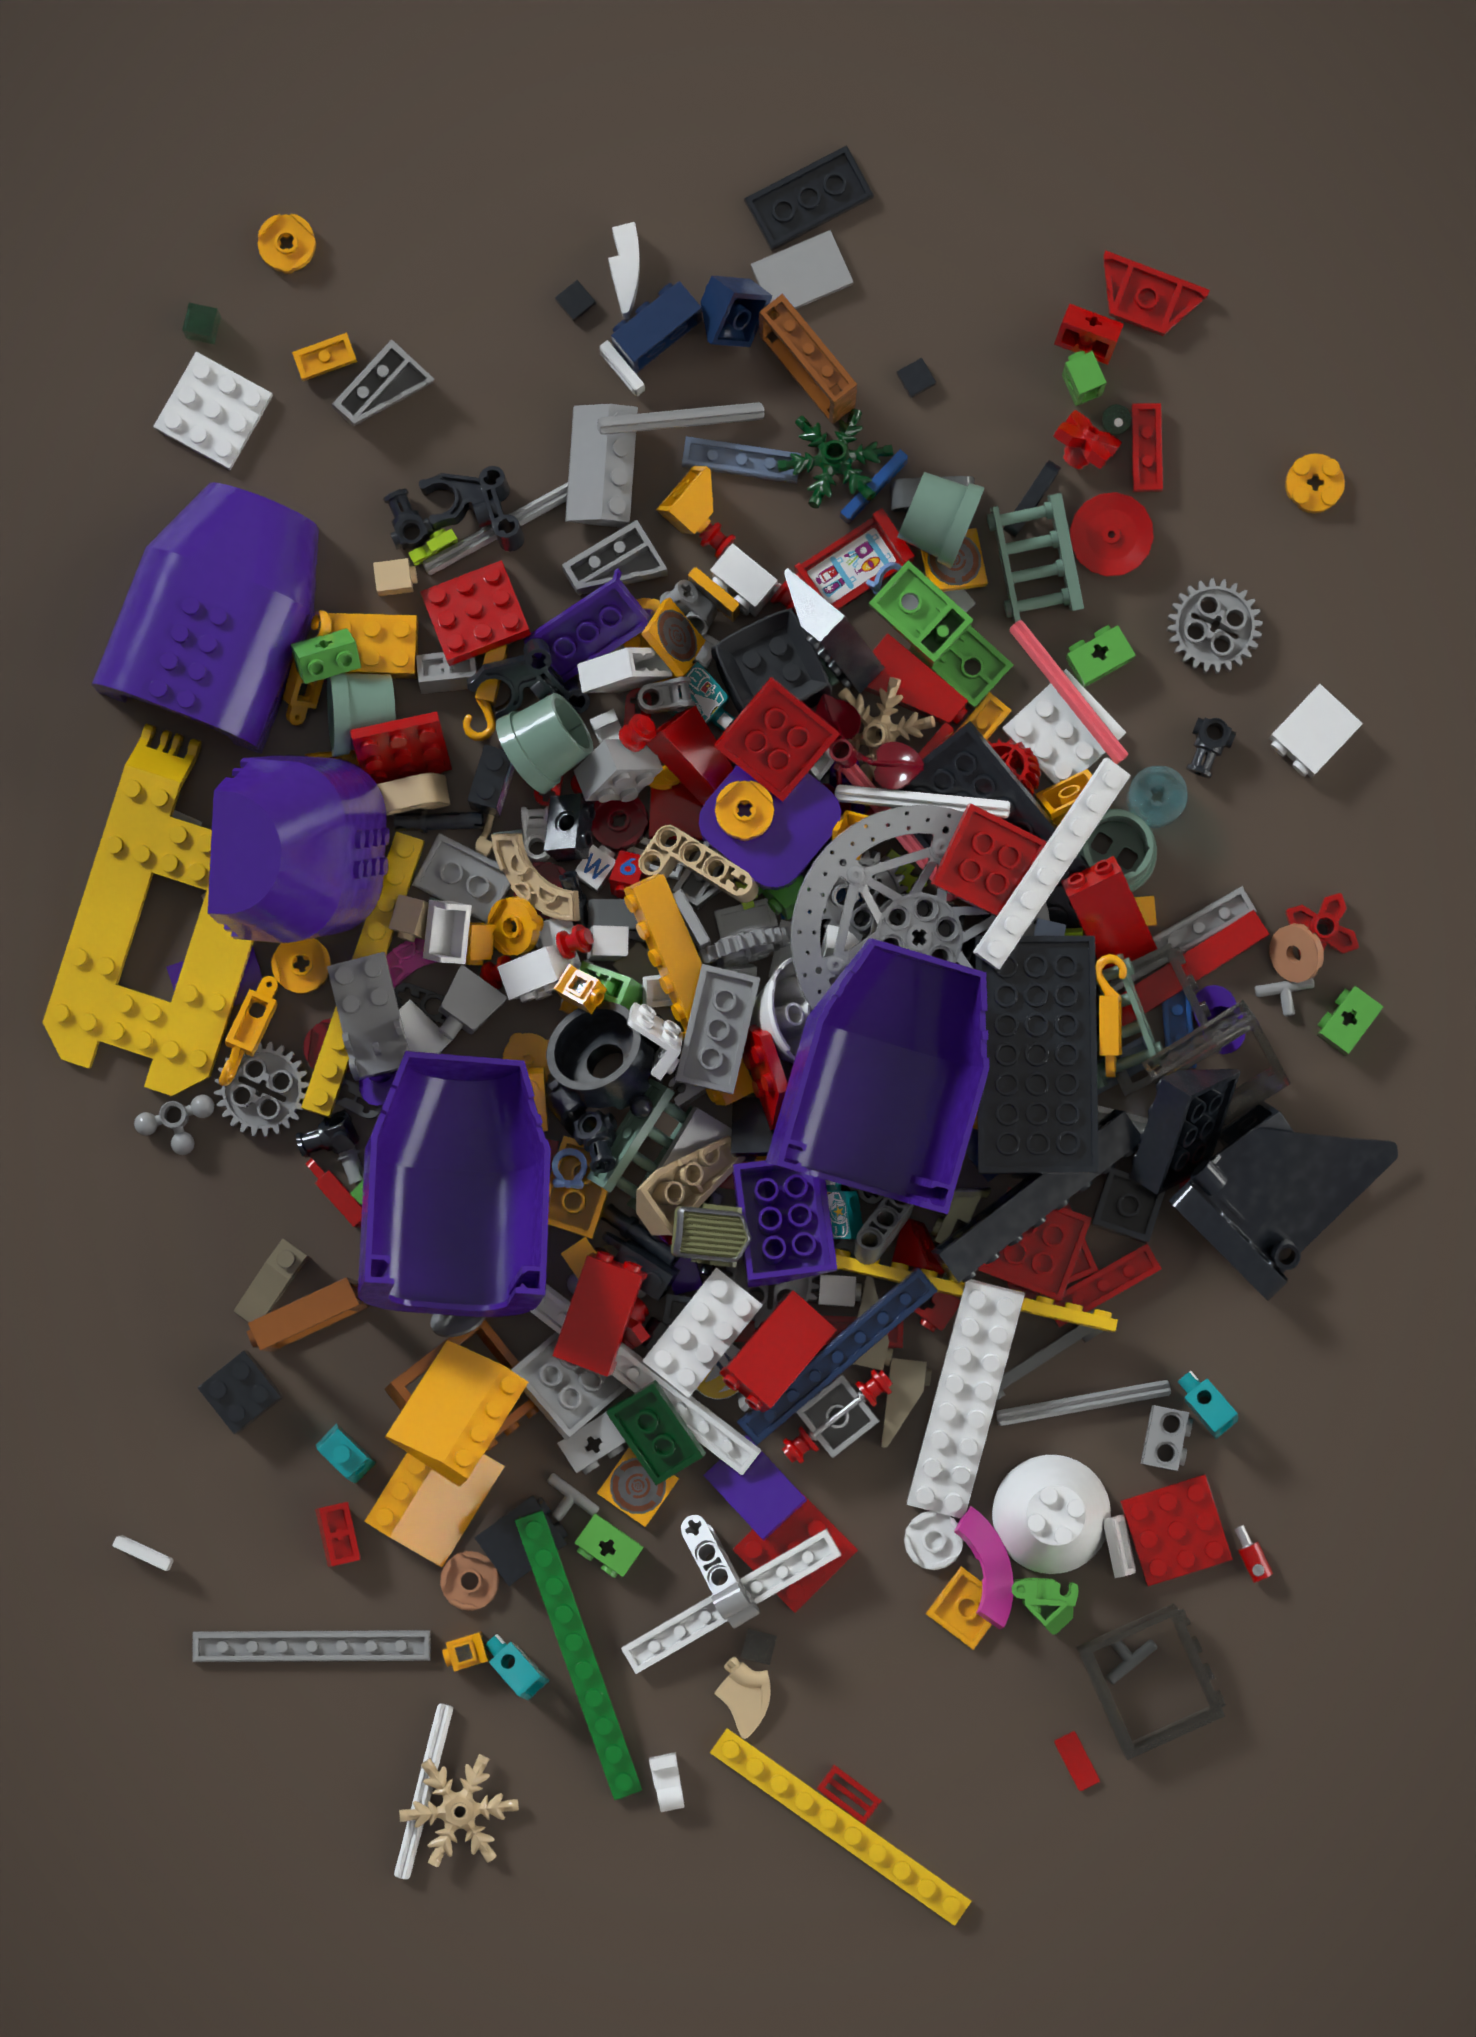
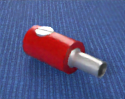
M1244 1525L1235 1528V1532L1243 1546L1238 1552L1253 1583L1273 1575L1259 1542L1252 1543Z

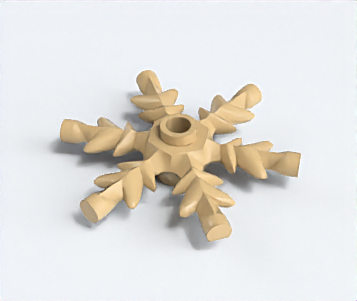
M890 677L887 692L882 688L879 690L882 704L876 703L881 712L877 717L870 716V705L864 708L862 694H859L857 699H855L847 688L838 694L842 701L848 702L857 709L861 722L864 725L863 732L857 734L852 739H848V741L857 752L861 744L866 745L869 748V754L866 757L877 761L876 753L880 745L887 742H895L899 735H902L907 740H909L908 734L922 738L923 734L920 730L935 727L933 716L917 720V712L912 714L906 722L904 716L898 725L891 722L890 715L899 711L893 707L903 699V695H896L901 680L898 678ZM880 730L882 731V739L879 736ZM864 763L860 768L872 782L876 766Z
M479 1754L473 1769L469 1764H466L465 1774L467 1780L460 1778L464 1787L460 1792L451 1790L453 1779L447 1782L445 1766L438 1771L431 1758L421 1764V1767L430 1777L429 1779H424L423 1783L436 1788L437 1790L432 1794L442 1795L443 1803L436 1807L431 1801H428L427 1807L420 1802L414 1801L415 1809L399 1810L400 1822L416 1820L415 1828L420 1827L427 1820H429L430 1826L437 1818L445 1822V1828L435 1832L440 1836L428 1844L429 1848H435L428 1860L429 1864L439 1867L444 1853L449 1857L452 1856L451 1841L457 1843L454 1832L458 1829L467 1831L465 1842L471 1839V1852L473 1855L479 1849L487 1863L497 1857L488 1842H493L494 1838L481 1832L486 1827L476 1826L475 1817L482 1814L489 1820V1814L498 1819L504 1820L505 1816L502 1812L518 1811L519 1808L518 1799L501 1801L502 1793L497 1794L489 1802L488 1795L485 1796L481 1803L474 1801L473 1792L483 1789L477 1785L490 1777L488 1773H483L490 1758ZM458 1806L465 1808V1813L461 1817L454 1815V1810Z

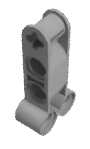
M699 1515L688 1516L681 1525L682 1535L713 1594L711 1598L722 1618L724 1620L727 1619L735 1629L760 1614V1610L751 1594L745 1590L712 1526L707 1524ZM715 1551V1556L711 1560L706 1561L708 1554ZM728 1576L727 1581L723 1585L718 1586L720 1579Z

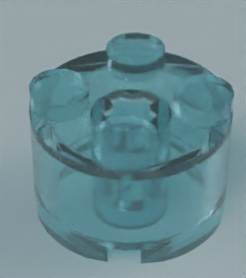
M1151 766L1144 768L1134 777L1128 788L1126 796L1128 810L1140 817L1150 828L1156 829L1170 825L1180 816L1186 806L1188 797L1187 786L1183 777L1170 767ZM1160 791L1163 794L1161 798L1162 803L1159 800L1156 802L1152 801V792L1156 794Z

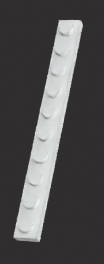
M546 1284L545 1297L538 1307L530 1312L560 1334L571 1302ZM621 1342L615 1359L617 1365L614 1373L611 1375L633 1392L639 1391L656 1380L698 1442L739 1474L743 1475L759 1455L761 1449L694 1397L690 1396L687 1398L642 1362L643 1358Z

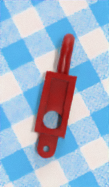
M313 1158L305 1163L306 1166L318 1178L315 1182L318 1188L354 1228H361L362 1205L350 1195V1192L332 1171L328 1170L325 1173Z

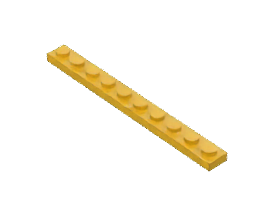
M399 832L395 833L387 857L388 871L383 877L380 898L374 910L365 920L352 960L385 952L387 955L394 934V930L390 929L389 925L398 895L407 896L425 844L424 840ZM337 1006L335 1007L301 1106L303 1110L331 1118L349 1065V1056L342 1038L343 1031Z
M835 1249L837 1269L896 1283H900L911 1273V1271H908L909 1266L892 1262L891 1267L880 1265V1259L870 1265L863 1264L855 1258H850L851 1252ZM921 1269L938 1289L937 1292L962 1297L965 1282L962 1283L961 1281L958 1283L950 1279L937 1278L938 1272ZM1037 1296L1036 1301L1027 1298L1023 1299L1021 1312L1113 1333L1116 1331L1118 1320L1111 1318V1312L1095 1309L1094 1314L1083 1312V1306L1066 1302L1065 1307L1053 1305L1054 1299Z
M726 1728L710 1751L716 1758L952 1925H956L972 1902L968 1897L730 1729Z

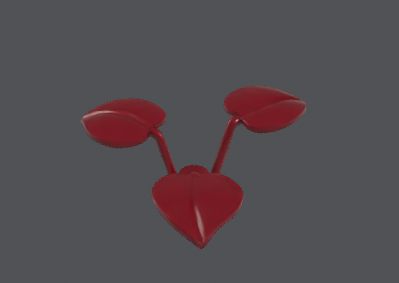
M827 694L822 695L816 708V713L840 733L829 747L830 756L836 762L834 769L836 770L837 785H842L841 769L854 766L857 760L876 766L874 778L880 786L887 790L904 788L924 769V762L920 755L908 745L900 742H887L880 745L876 753L877 761L858 753L848 739L854 738L860 730L861 717L859 712L848 702L833 698ZM822 783L835 796L834 787L830 784ZM839 802L841 816L845 810L851 811L852 803Z

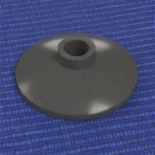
M433 1314L430 1324L433 1332L438 1336L457 1337L476 1329L486 1317Z

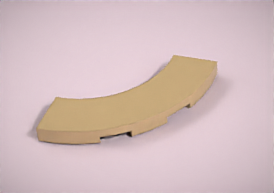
M522 833L491 834L492 846L499 869L504 872L511 884L510 888L518 897L526 899L534 908L551 918L564 921L580 920L578 891L557 887L538 873L527 856Z

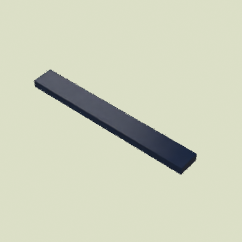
M917 1267L822 1348L771 1409L765 1412L751 1409L737 1423L758 1445L934 1295L938 1289L921 1269Z

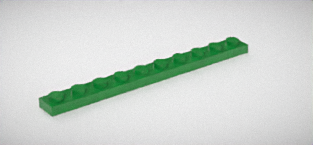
M543 1509L516 1518V1526L614 1801L642 1791Z

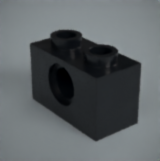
M582 793L550 796L544 851L557 862L589 858V849L593 843L591 834L592 822L595 819L596 811L594 804L591 801H585Z

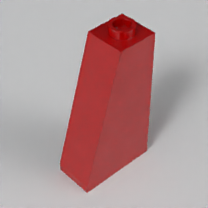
M889 633L874 648L872 652L885 668L864 690L880 697L879 690L882 688L887 692L889 679L894 677L901 680L896 695H903V699L897 705L917 712L924 717L933 716L935 721L940 724L947 722L951 725L953 721L958 724L968 713V710L965 708L968 700Z
M695 705L676 713L657 728L656 736L651 741L646 742V745L704 806L708 798L731 773L733 767L727 757L715 748L714 744L717 740Z

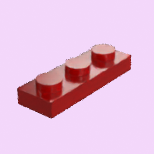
M1132 403L1133 492H1162L1161 403Z

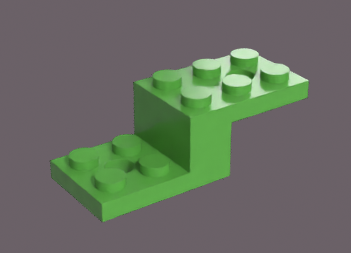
M909 560L868 603V606L911 644L909 651L968 700V705L973 709L1014 665L971 626L974 619ZM906 595L915 596L918 600L917 608L913 610L905 609L901 602L902 598ZM968 660L977 661L980 665V672L975 675L966 673L964 663Z

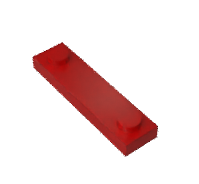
M1145 1244L1066 1289L1061 1302L1054 1300L1053 1305L1065 1307L1066 1302L1083 1306L1082 1311L1088 1312L1162 1268L1149 1245ZM1054 1319L1058 1328L1068 1323Z

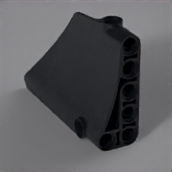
M1256 1127L1210 1159L1202 1161L1192 1171L1191 1179L1169 1199V1202L1269 1301L1287 1283L1288 1278L1283 1273L1286 1270L1295 1268L1300 1262V1253L1397 1160L1398 1149L1396 1143L1390 1140L1338 1137ZM1284 1248H1291L1290 1256L1287 1259L1280 1260L1278 1257L1280 1251Z

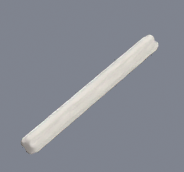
M837 785L835 789V797L839 802L895 808L912 805H933L952 808L964 812L967 805L971 803L999 818H1008L1010 814V802L1002 800L850 785Z
M442 1703L437 1706L423 1759L424 1762L431 1758L437 1770L453 1712L452 1706ZM421 1767L413 1802L417 1801L428 1807L433 1787L423 1783L424 1779H429L430 1777ZM416 1820L407 1821L394 1876L400 1879L408 1880L412 1872L423 1825L418 1828L414 1827Z

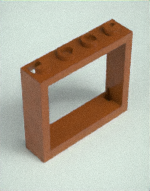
M782 293L759 312V336L833 425L855 407L857 383ZM772 331L778 337L773 343L766 337Z
M346 1277L249 1322L250 1330L246 1332L253 1348L259 1347L260 1351L274 1352L367 1309L369 1306L358 1298V1282Z
M484 1320L471 1332L446 1339L390 1382L384 1390L402 1411L411 1397L406 1387L427 1372L447 1340L461 1346L477 1334L500 1364L511 1370L519 1361L488 1322ZM524 1391L523 1393L529 1400L507 1416L484 1454L498 1444L495 1438L503 1432L506 1436H509L521 1425L518 1423V1420L525 1415L530 1419L540 1411Z

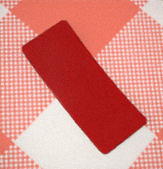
M1075 1731L1054 1741L1079 1791H1083L1100 1782Z

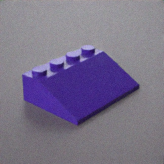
M766 1160L733 1164L737 1207L742 1208V1215L745 1218L751 1235V1241L743 1253L747 1287L780 1284L837 1271L826 1180L766 1163Z

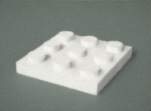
M195 352L153 427L173 440L231 470L273 394L202 354Z
M1065 669L1063 671L1119 741L1126 734V731L1075 677ZM1051 683L1002 728V731L1010 739L1012 738L1015 744L1022 741L1025 748H1031L1039 761L1040 771L1053 785L1090 768L1106 753Z

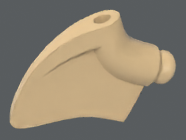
M732 1657L724 1665L725 1670L730 1674L720 1684L714 1694L731 1710L741 1737L746 1739L756 1730L766 1714L771 1694L768 1670L754 1671L744 1662L740 1663L736 1657Z

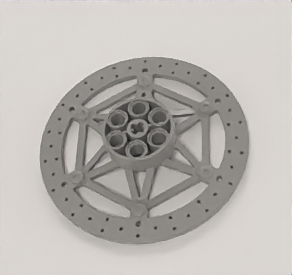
M933 805L902 806L884 810L848 827L820 853L806 874L798 892L791 923L793 965L801 991L811 1010L814 1009L832 986L829 979L843 972L868 938L883 942L885 939L891 938L896 946L932 956L936 949H939L943 953V960L953 963L957 962L960 965L973 968L961 951L962 944L988 929L996 917L991 915L968 930L963 931L959 920L960 915H983L989 913L975 906L951 907L946 903L947 892L937 888L936 895L922 892V888L937 864L938 869L964 812ZM944 827L948 829L946 834L942 831ZM920 833L932 835L931 845L925 849L864 868L856 861V858L866 850L885 840L907 834ZM928 858L927 864L909 893L899 894L872 878L874 874ZM841 859L845 861L844 866H841L839 863ZM842 877L849 884L833 955L823 958L820 946L822 915L833 886L838 878ZM867 886L890 900L879 909ZM859 892L873 917L870 935L848 951H845L844 948L856 894ZM921 900L926 901L929 907L927 914L923 917L917 912V905ZM1046 902L1023 936L1034 935L1036 926L1034 921L1037 922V918L1050 921ZM893 909H897L901 914V920L897 925H893L889 921V914ZM943 920L947 921L950 926L949 933L944 937L938 932V925ZM912 932H920L918 936L921 940L920 943L912 942L914 939ZM817 967L821 969L819 974L815 972Z

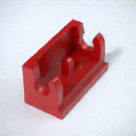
M348 1502L315 1509L327 1566L332 1567L361 1560Z

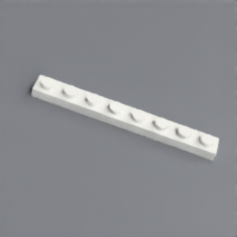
M1109 758L1103 759L973 951L974 954L994 969L1000 970L1131 776Z
M826 1528L740 1578L745 1590L751 1594L756 1604L842 1554ZM713 1595L621 1648L635 1674L728 1621L727 1619L724 1620L716 1609L711 1598Z

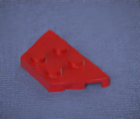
M1105 250L1103 255L1109 316L1158 335L1164 336L1207 298L1210 292L1209 289Z
M754 1024L749 1026L743 1061L746 1068L751 1071L754 1094L760 1098L770 1130L776 1127L788 1083L771 1033L762 1030L758 1025Z

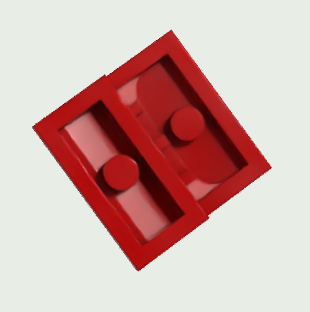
M679 783L667 790L651 787L649 839H652L661 827L672 825L695 840L704 841L699 828V816L703 805L683 784L680 785ZM671 836L668 839L677 840V836Z

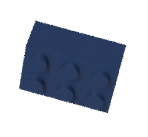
M680 281L675 285L672 283L667 284L659 291L658 295L660 297L652 303L649 301L643 303L635 311L636 316L629 321L626 319L622 320L612 330L614 332L611 335L612 346L635 373H638L702 322V307Z

